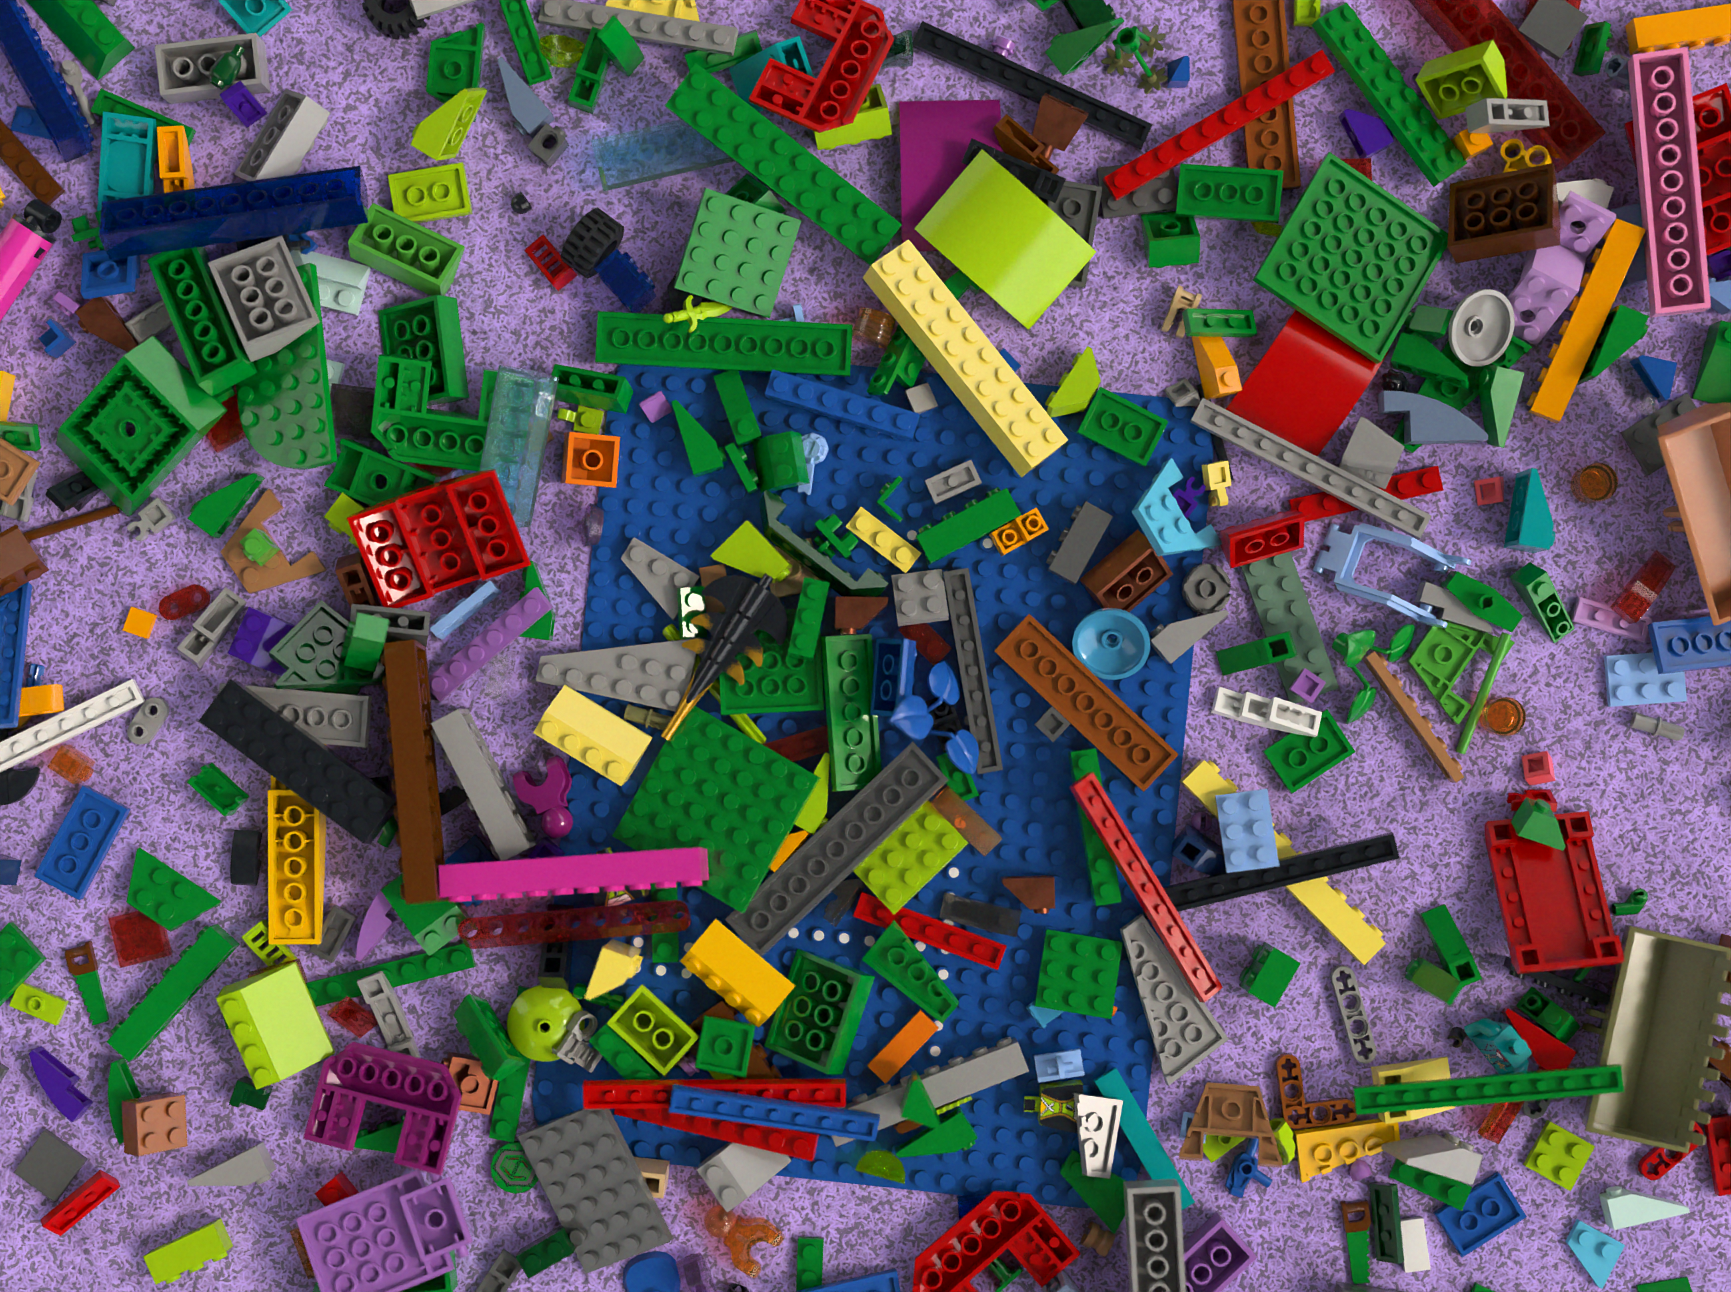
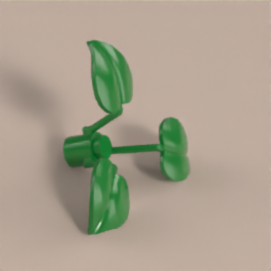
M1406 624L1399 628L1386 649L1373 646L1376 638V633L1373 630H1360L1349 634L1342 632L1335 638L1332 649L1344 656L1343 661L1345 665L1354 671L1364 685V688L1356 694L1352 701L1346 724L1360 719L1369 711L1375 701L1377 692L1375 688H1370V684L1355 665L1362 660L1369 649L1388 654L1387 660L1389 662L1399 660L1412 643L1415 632L1414 624Z

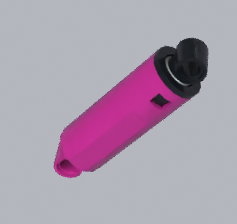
M34 199L26 205L23 214L24 218L14 213L0 234V322L56 241L48 234L58 229L62 221V215L41 199Z

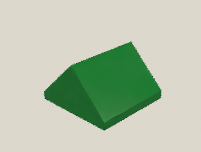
M917 1070L911 1072L900 1104V1116L938 1129L941 1127L939 1115Z

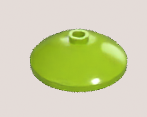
M542 985L533 986L522 992L515 999L509 1010L507 1018L509 1038L514 1047L527 1058L541 1062L561 1059L552 1052V1048L556 1050L569 1032L566 1028L577 1012L583 1011L578 999L573 997V994L566 989L543 988ZM585 1018L579 1024L580 1030H584ZM542 1023H548L550 1025V1029L544 1031L541 1029L540 1025Z

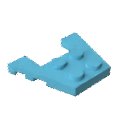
M1172 458L1164 462L1161 466V471L1155 475L1152 480L1153 483L1143 493L1132 510L1133 515L1157 556L1178 554L1191 550L1199 551L1205 548L1213 549L1221 545L1222 542L1211 524L1196 533L1193 532L1189 521L1183 515L1176 499L1168 489V487L1184 477Z

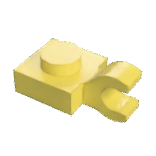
M1218 461L1202 465L1205 490H1211L1208 497L1209 505H1218V507L1228 505V496L1225 488L1231 486L1228 461Z

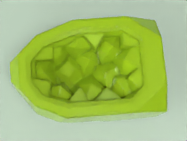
M1274 1118L1269 1123L1275 1136L1282 1165H1288L1295 1156L1296 1145L1293 1141V1132L1284 1118Z

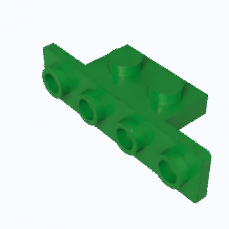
M899 324L867 389L870 395H887L895 379L904 388H912L926 360V357Z

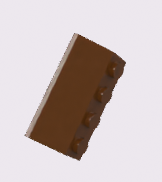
M17 524L0 533L1 597L49 571L37 546Z

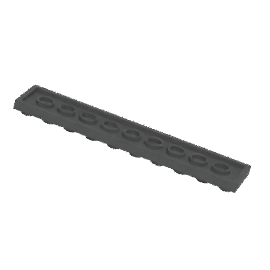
M912 742L758 888L745 913L735 909L725 920L760 957H763L949 781L948 778Z

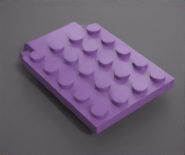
M415 1170L296 1218L320 1291L400 1292L455 1269L449 1252L456 1249L459 1259L468 1256L469 1253L466 1245L473 1242L451 1178L442 1179L441 1175L429 1173L432 1184L426 1186L421 1170Z

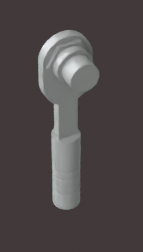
M65 60L61 67L64 80L75 90L77 102L87 128L93 129L98 125L94 114L91 112L87 96L84 95L80 85L83 80L81 70L77 63Z

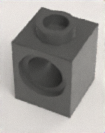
M546 123L527 147L533 155L551 168L568 148L569 144L565 139L567 134L558 126L552 128ZM550 139L556 140L553 148H544L546 141Z

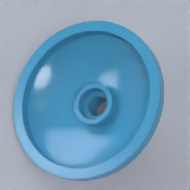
M1104 608L1091 612L1079 622L1073 635L1072 646L1075 657L1096 677L1117 680L1129 677L1142 668L1149 656L1150 637L1144 624L1133 614L1117 608ZM1114 634L1117 638L1111 639L1108 635Z

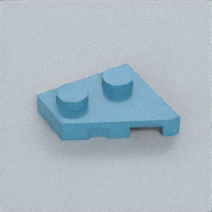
M1577 1219L1565 1242L1591 1276L1593 1282L1603 1289L1625 1245Z

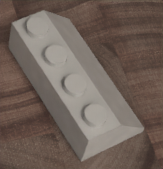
M285 89L234 175L269 196L279 199L280 196L286 193L293 174L300 170L301 161L304 156L313 148L319 131L326 127L330 112L306 95Z

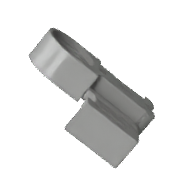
M579 1011L573 1016L566 1027L569 1032L556 1050L552 1048V1052L569 1064L575 1062L592 1073L602 1058V1055L594 1046L592 1048L588 1047V1040L597 1029V1019L587 1011ZM589 1018L588 1027L580 1030L579 1024L581 1020Z

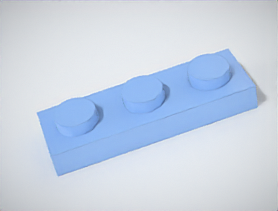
M492 581L482 582L474 589L475 593L470 597L459 600L454 605L455 609L448 614L445 613L439 616L434 621L435 624L430 628L431 631L438 638H446L501 594L502 591Z

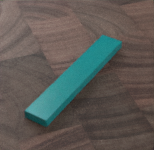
M1114 1067L1094 1079L1103 1097L1123 1101L1119 1124L1151 1179H1176L1180 1185L1181 1211L1194 1204L1193 1197L1117 1068Z

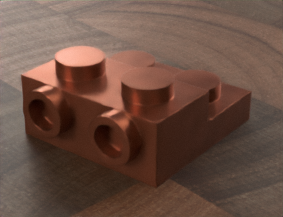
M449 1052L448 1057H443L441 1063L446 1064L462 1095L459 1110L490 1115L498 1081L488 1079L481 1069L483 1064L480 1059L475 1058L473 1055Z

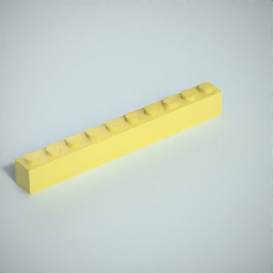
M1200 759L1181 778L1180 782L1219 821L1215 796L1237 793L1236 791L1239 788L1229 778L1224 780L1218 774L1220 769L1211 760L1206 762ZM1274 831L1278 859L1302 854L1301 851L1296 853L1290 847L1293 843L1282 832L1278 835ZM1326 876L1284 886L1359 963L1365 965L1386 944L1380 938L1383 933L1373 924L1368 926L1363 920L1365 915L1356 906L1351 908L1345 902L1347 897L1337 887L1332 889L1326 883L1329 880Z

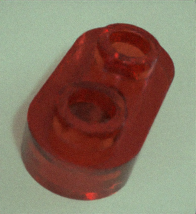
M193 584L162 598L159 603V612L167 620H180L206 608L211 600L210 592L202 585ZM196 593L201 594V600L199 602H195L194 595ZM174 603L178 605V610L175 613L171 611V605Z

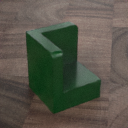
M243 1076L237 1080L228 1105L239 1108L246 1104L264 1110L273 1086L268 1085L256 1090L252 1078Z

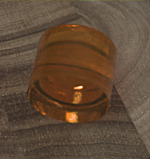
M860 307L852 331V338L878 348H887L896 319L882 311Z
M1593 463L1578 469L1573 474L1570 482L1571 491L1575 498L1583 503L1592 504L1604 501L1616 492L1618 477L1609 465Z
M1496 697L1486 701L1479 720L1482 727L1488 733L1510 736L1518 733L1523 728L1526 713L1524 707L1517 700L1509 697Z

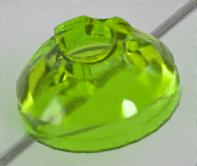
M546 35L539 40V51L550 62V65L557 68L573 67L575 63L580 61L585 48L583 42L563 35Z

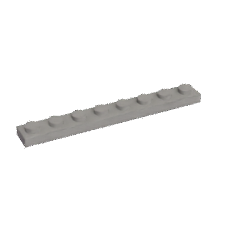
M572 0L542 1L538 19L542 24L591 32L592 26L602 29L614 15L635 40L734 55L739 32L736 27Z

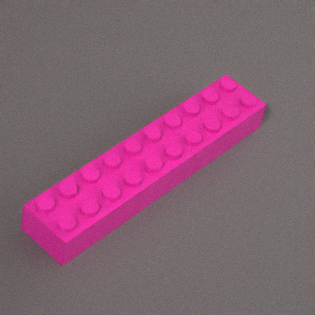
M706 848L439 865L440 897H449V902L472 901V896H474V900H496L497 894H500V899L523 898L524 892H526V897L548 896V891H552V895L574 894V889H578V893H599V887H604V892L625 891V886L630 885V890L651 889L650 884H656V888L676 887V882H682V886H702V880H709L708 853Z

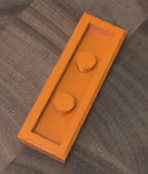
M920 1009L874 1056L867 1066L886 1084L939 1029V1026Z

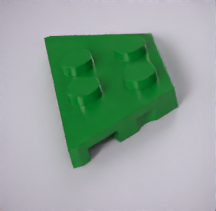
M478 23L476 27L464 32L460 30L452 33L447 38L442 37L431 41L426 85L428 95L445 104L463 89L479 88L485 36L484 23Z
M140 847L137 849L126 902L171 932L181 927L183 923L200 917V914L214 907L216 908L222 903L221 900Z

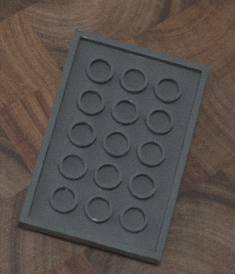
M583 1107L522 1132L518 1136L561 1225L565 1228L571 1242L576 1247L575 1253L586 1274L669 1243L673 1239L610 1109H584Z

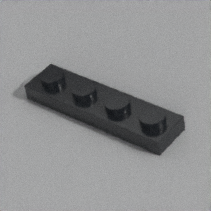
M1506 956L1503 964L1504 967L1510 969V975L1524 979L1525 975L1534 978L1533 983L1548 988L1549 984L1558 987L1557 992L1570 997L1576 993L1582 996L1581 1001L1597 1006L1598 1002L1607 1005L1611 996L1603 991L1576 983L1573 980L1548 971L1517 974L1512 965L1511 958Z

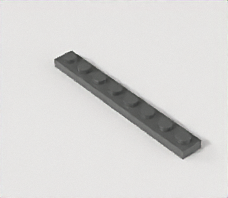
M969 568L943 572L969 729L979 747L976 767L977 774L1003 770Z

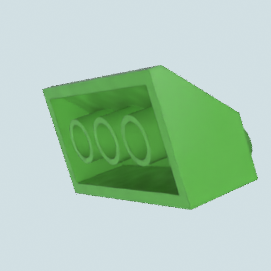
M372 203L348 240L351 258L430 296H445L454 281L465 249L463 245L375 203Z

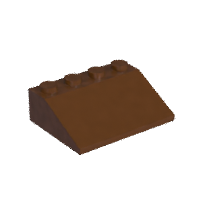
M1554 163L1450 183L1448 249L1456 264L1560 245V214Z

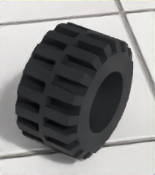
M363 0L364 2L362 3L365 14L379 32L381 31L384 36L389 38L391 35L396 40H399V35H402L404 39H409V33L411 32L416 36L419 34L417 28L420 26L424 29L427 25L424 19H430V16L417 20L410 2H408L403 11L396 14L384 12L386 0Z
M599 208L589 211L578 221L568 235L561 252L562 261L585 278L593 277L607 265L617 251L623 238L624 226Z

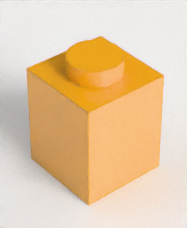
M1468 128L1459 132L1451 140L1462 153L1464 161L1485 152L1493 145L1488 133H1468Z

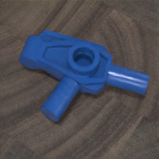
M1249 1138L1245 1152L1241 1151L1234 1156L1225 1182L1230 1195L1242 1198L1245 1187L1251 1178L1266 1188L1271 1185L1272 1179L1257 1169L1258 1159L1255 1157V1153L1258 1147V1139Z

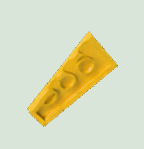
M1377 1118L1294 1131L1300 1181L1304 1183L1309 1181L1312 1176L1320 1173L1324 1175L1331 1172L1335 1167L1345 1163L1349 1165L1365 1155L1372 1156L1384 1151L1381 1149L1382 1144L1400 1140L1398 1122L1385 1124Z

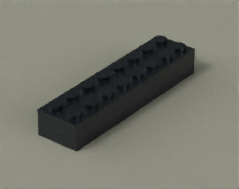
M230 679L198 720L363 844H371L394 814V805H397V798L239 681Z

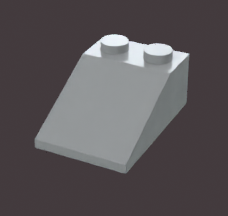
M1434 1133L1384 1143L1381 1147L1382 1150L1405 1164L1471 1185L1474 1183L1483 1155L1474 1151V1145L1462 1141L1460 1137L1450 1133H1446L1445 1137Z
M728 1142L701 1161L697 1171L725 1211L728 1212L752 1195L792 1160L788 1155Z

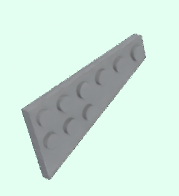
M685 639L540 656L536 681L560 687L567 685L578 691L676 712L693 677L697 653L682 647L683 642L692 640Z
M1139 914L1123 926L1120 932L1165 1084L1169 1086L1229 1039L1204 1002H1199L1176 962L1145 917Z

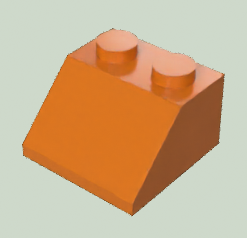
M565 432L560 483L616 488L620 437Z

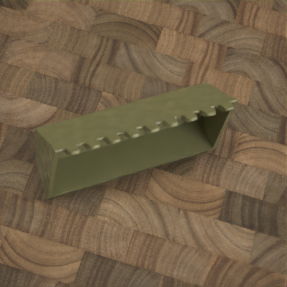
M1625 925L1621 942L1625 961L1621 964H1616L1610 992L1611 996L1608 1004L1605 1006V1011L1587 1007L1585 1012L1589 1016L1602 1018L1601 1027L1591 1023H1583L1582 1029L1599 1034V1047L1594 1066L1621 1065L1624 1092L1588 1095L1582 1123L1585 1126L1584 1130L1587 1132L1688 1153L1690 1143L1703 1146L1706 1141L1705 1135L1693 1131L1695 1122L1709 1124L1711 1118L1709 1113L1698 1110L1699 1101L1713 1103L1715 1100L1714 1092L1702 1088L1704 1078L1718 1081L1720 1077L1718 1070L1707 1067L1708 1059L1711 1057L1722 1060L1725 1054L1724 1049L1712 1046L1713 1036L1721 1038L1729 1036V1028L1716 1023L1718 1014L1731 1017V1005L1721 1003L1723 993L1731 994V983L1726 982L1727 972H1731V948Z

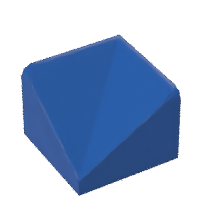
M1183 56L1167 64V88H1185L1190 81V57Z

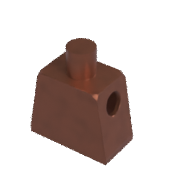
M1045 93L1040 102L1032 136L1040 140L1045 146L1041 154L1050 160L1055 148L1065 151L1089 113Z

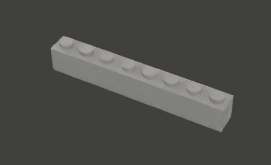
M1010 1037L998 1040L996 1042L997 1046L989 1049L983 1046L973 1050V1055L966 1058L957 1056L950 1059L948 1065L940 1068L938 1065H934L925 1069V1074L920 1075V1078L934 1107L937 1108L1029 1072L1017 1039L1011 1040ZM910 1075L900 1079L901 1083L892 1087L890 1084L880 1086L874 1094L869 1096L866 1093L857 1095L852 1098L853 1102L846 1104V1107L834 1108L880 1114L878 1130L906 1120L900 1116V1104ZM832 1136L836 1147L855 1140L853 1138Z

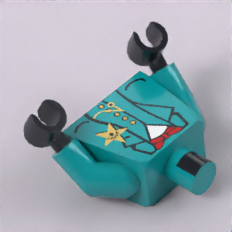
M1482 1018L1464 1026V1029L1460 1027H1453L1447 1039H1457L1454 1041L1453 1047H1461L1465 1037L1468 1036L1499 1074L1527 1072L1529 1064L1527 1058L1532 1054V1051L1526 1041L1521 1039L1509 1024L1495 1022L1489 1018Z

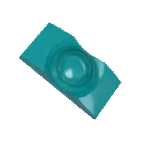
M103 111L97 211L110 208L116 218L149 222L155 191L154 164L158 152L156 119Z

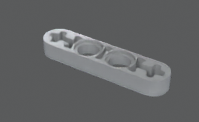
M1338 965L1332 969L1330 980L1353 1057L1360 1063H1370L1375 1059L1377 1052L1353 970L1349 967ZM1342 970L1343 973L1349 974V977L1345 978L1347 987L1353 986V990H1344L1339 993V989H1344L1343 983L1336 980V977L1340 976L1339 971ZM1347 995H1353L1356 998L1355 1006L1350 1009L1343 1006V998ZM1355 1019H1359L1363 1023V1029L1359 1033H1352L1350 1030V1024ZM1367 1035V1039H1362L1366 1048H1370V1051L1367 1052V1057L1364 1058L1361 1054H1358V1051L1361 1050L1360 1042H1354L1353 1039H1361Z

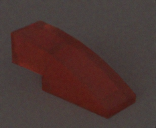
M1655 550L1623 588L1624 591L1610 608L1629 624L1637 623L1660 594L1676 566L1659 551Z

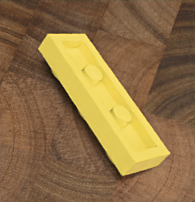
M862 507L859 508L845 526L905 574L921 555V552Z

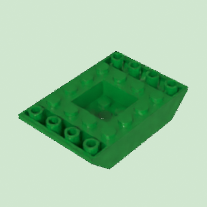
M152 336L125 354L58 429L56 445L130 517L228 410L214 396H211L197 385L194 375L155 336ZM128 422L135 426V434L133 436L126 432V424Z

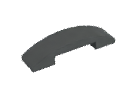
M503 1249L475 1292H506L522 1268L517 1258Z

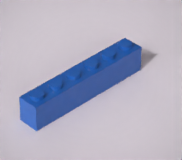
M773 369L765 391L767 399L909 442L913 440L920 416L919 413Z

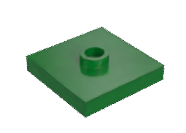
M704 1015L694 1068L746 1077L756 1024Z

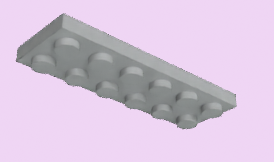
M220 683L219 693L227 683ZM245 685L323 744L368 747L372 696Z

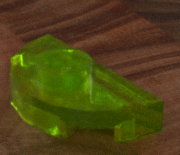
M876 1149L867 1152L859 1159L855 1167V1171L905 1184V1170L902 1162L895 1154L887 1150Z

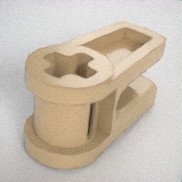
M1178 285L1170 302V308L1161 331L1168 332L1178 310L1183 312L1187 308L1197 309L1202 294H1192L1183 290V287ZM1183 316L1178 323L1179 326L1175 333V336L1180 339L1185 334Z

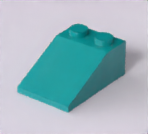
M218 0L247 34L257 33L259 37L293 10L285 0Z
M1530 468L1516 473L1504 548L1529 553L1550 550V546L1555 541L1554 523L1538 470Z

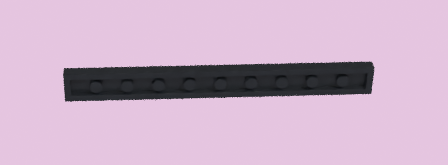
M921 22L912 42V47L1038 104H1040L1042 96L1046 93L1084 110L1089 114L1083 124L1138 149H1142L1153 125L926 22Z
M1389 832L1278 859L1279 867L1232 873L1223 872L1165 886L1163 889L1177 912L1400 859L1394 833ZM1143 910L1145 919H1149L1145 911Z

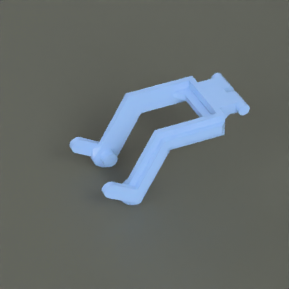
M1365 523L1358 526L1355 525L1351 535L1340 532V526L1330 524L1323 545L1330 547L1329 552L1320 550L1313 568L1314 572L1323 574L1325 569L1336 573L1333 582L1341 592L1386 605L1422 624L1441 628L1447 627V622L1436 619V616L1431 614L1432 606L1421 603L1418 608L1392 594L1356 584L1353 574L1365 543L1373 539L1405 548L1436 564L1434 567L1435 572L1446 575L1448 569L1454 570L1456 564L1470 566L1471 560L1460 556L1444 554L1413 537Z

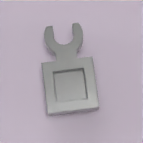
M157 497L138 513L142 520L130 523L127 529L128 531H134L139 527L141 533L135 539L141 542L148 537L150 530L158 534L177 517L164 501Z

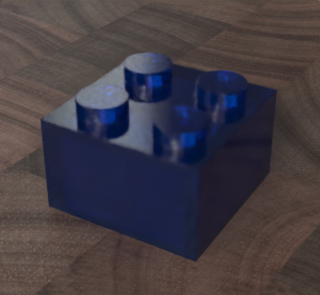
M616 249L594 270L603 283L631 313H639L656 297L654 292L656 286L644 271L641 273L637 271L639 268L636 262L627 252L622 254Z

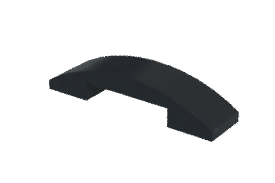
M971 138L961 163L968 166L982 149L1034 195L1053 203L1057 202L1066 181L1065 178L1040 169Z

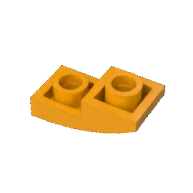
M1036 507L990 533L989 536L1002 557L1048 531L1049 528Z

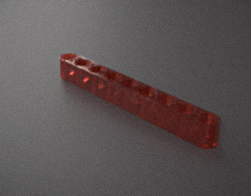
M671 900L467 918L459 924L458 934L466 947L482 949L680 932L690 926L692 919L685 902ZM676 913H684L680 919L672 918ZM658 915L656 920L647 921L649 916ZM632 917L629 923H621L624 918ZM601 919L607 920L605 924L601 926L595 925L596 922ZM573 922H581L578 927L570 928ZM548 924H555L551 930H544ZM529 926L525 932H518L521 927ZM503 928L501 933L492 935L494 930ZM477 930L474 936L467 937L469 932Z

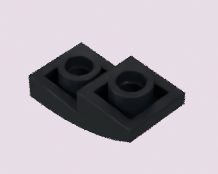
M938 697L925 701L926 706L932 705L937 701ZM943 700L939 706L929 712L933 717L935 731L952 732L955 735L958 730H962L954 705H948ZM937 736L943 753H946L945 745L950 738Z
M234 830L230 863L232 885L257 886L262 863L258 859L262 833L258 830Z

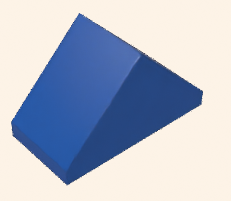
M1645 355L1638 356L1629 361L1656 404L1670 398L1677 362Z

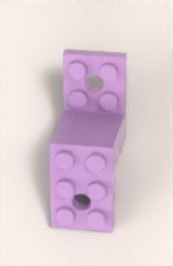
M1572 191L1567 194L1559 205L1560 245L1528 251L1520 281L1507 297L1514 311L1515 325L1513 334L1535 346L1538 345L1578 293L1586 258L1613 224L1617 215ZM1579 220L1584 222L1586 226L1575 228L1571 223ZM1525 310H1530L1534 312L1535 315L1532 317H1525L1521 312Z

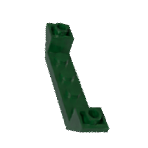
M769 490L763 493L759 502L764 536L821 581L829 582V587L842 597H877L882 594L889 583L884 580L880 573L868 568L856 582L850 573L839 569L828 556L820 554L812 548V545L807 540L795 535L788 525L777 521L782 516L787 504L783 502L779 495L771 493Z

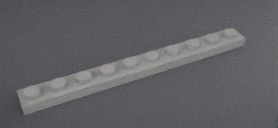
M1204 398L1200 401L1190 420L1196 426L1417 540L1421 538L1432 517L1424 511Z

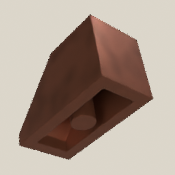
M1052 875L1001 877L1002 884L1029 909H1034V913H1049V909H1055V883Z

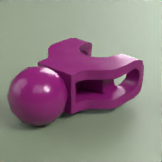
M558 755L547 760L548 776L546 781L540 786L536 785L531 774L521 770L513 775V783L518 798L527 804H531L535 808L536 813L542 815V830L549 837L555 839L567 835L573 826V817L565 809V807H568L566 796L571 788L572 778L564 759Z

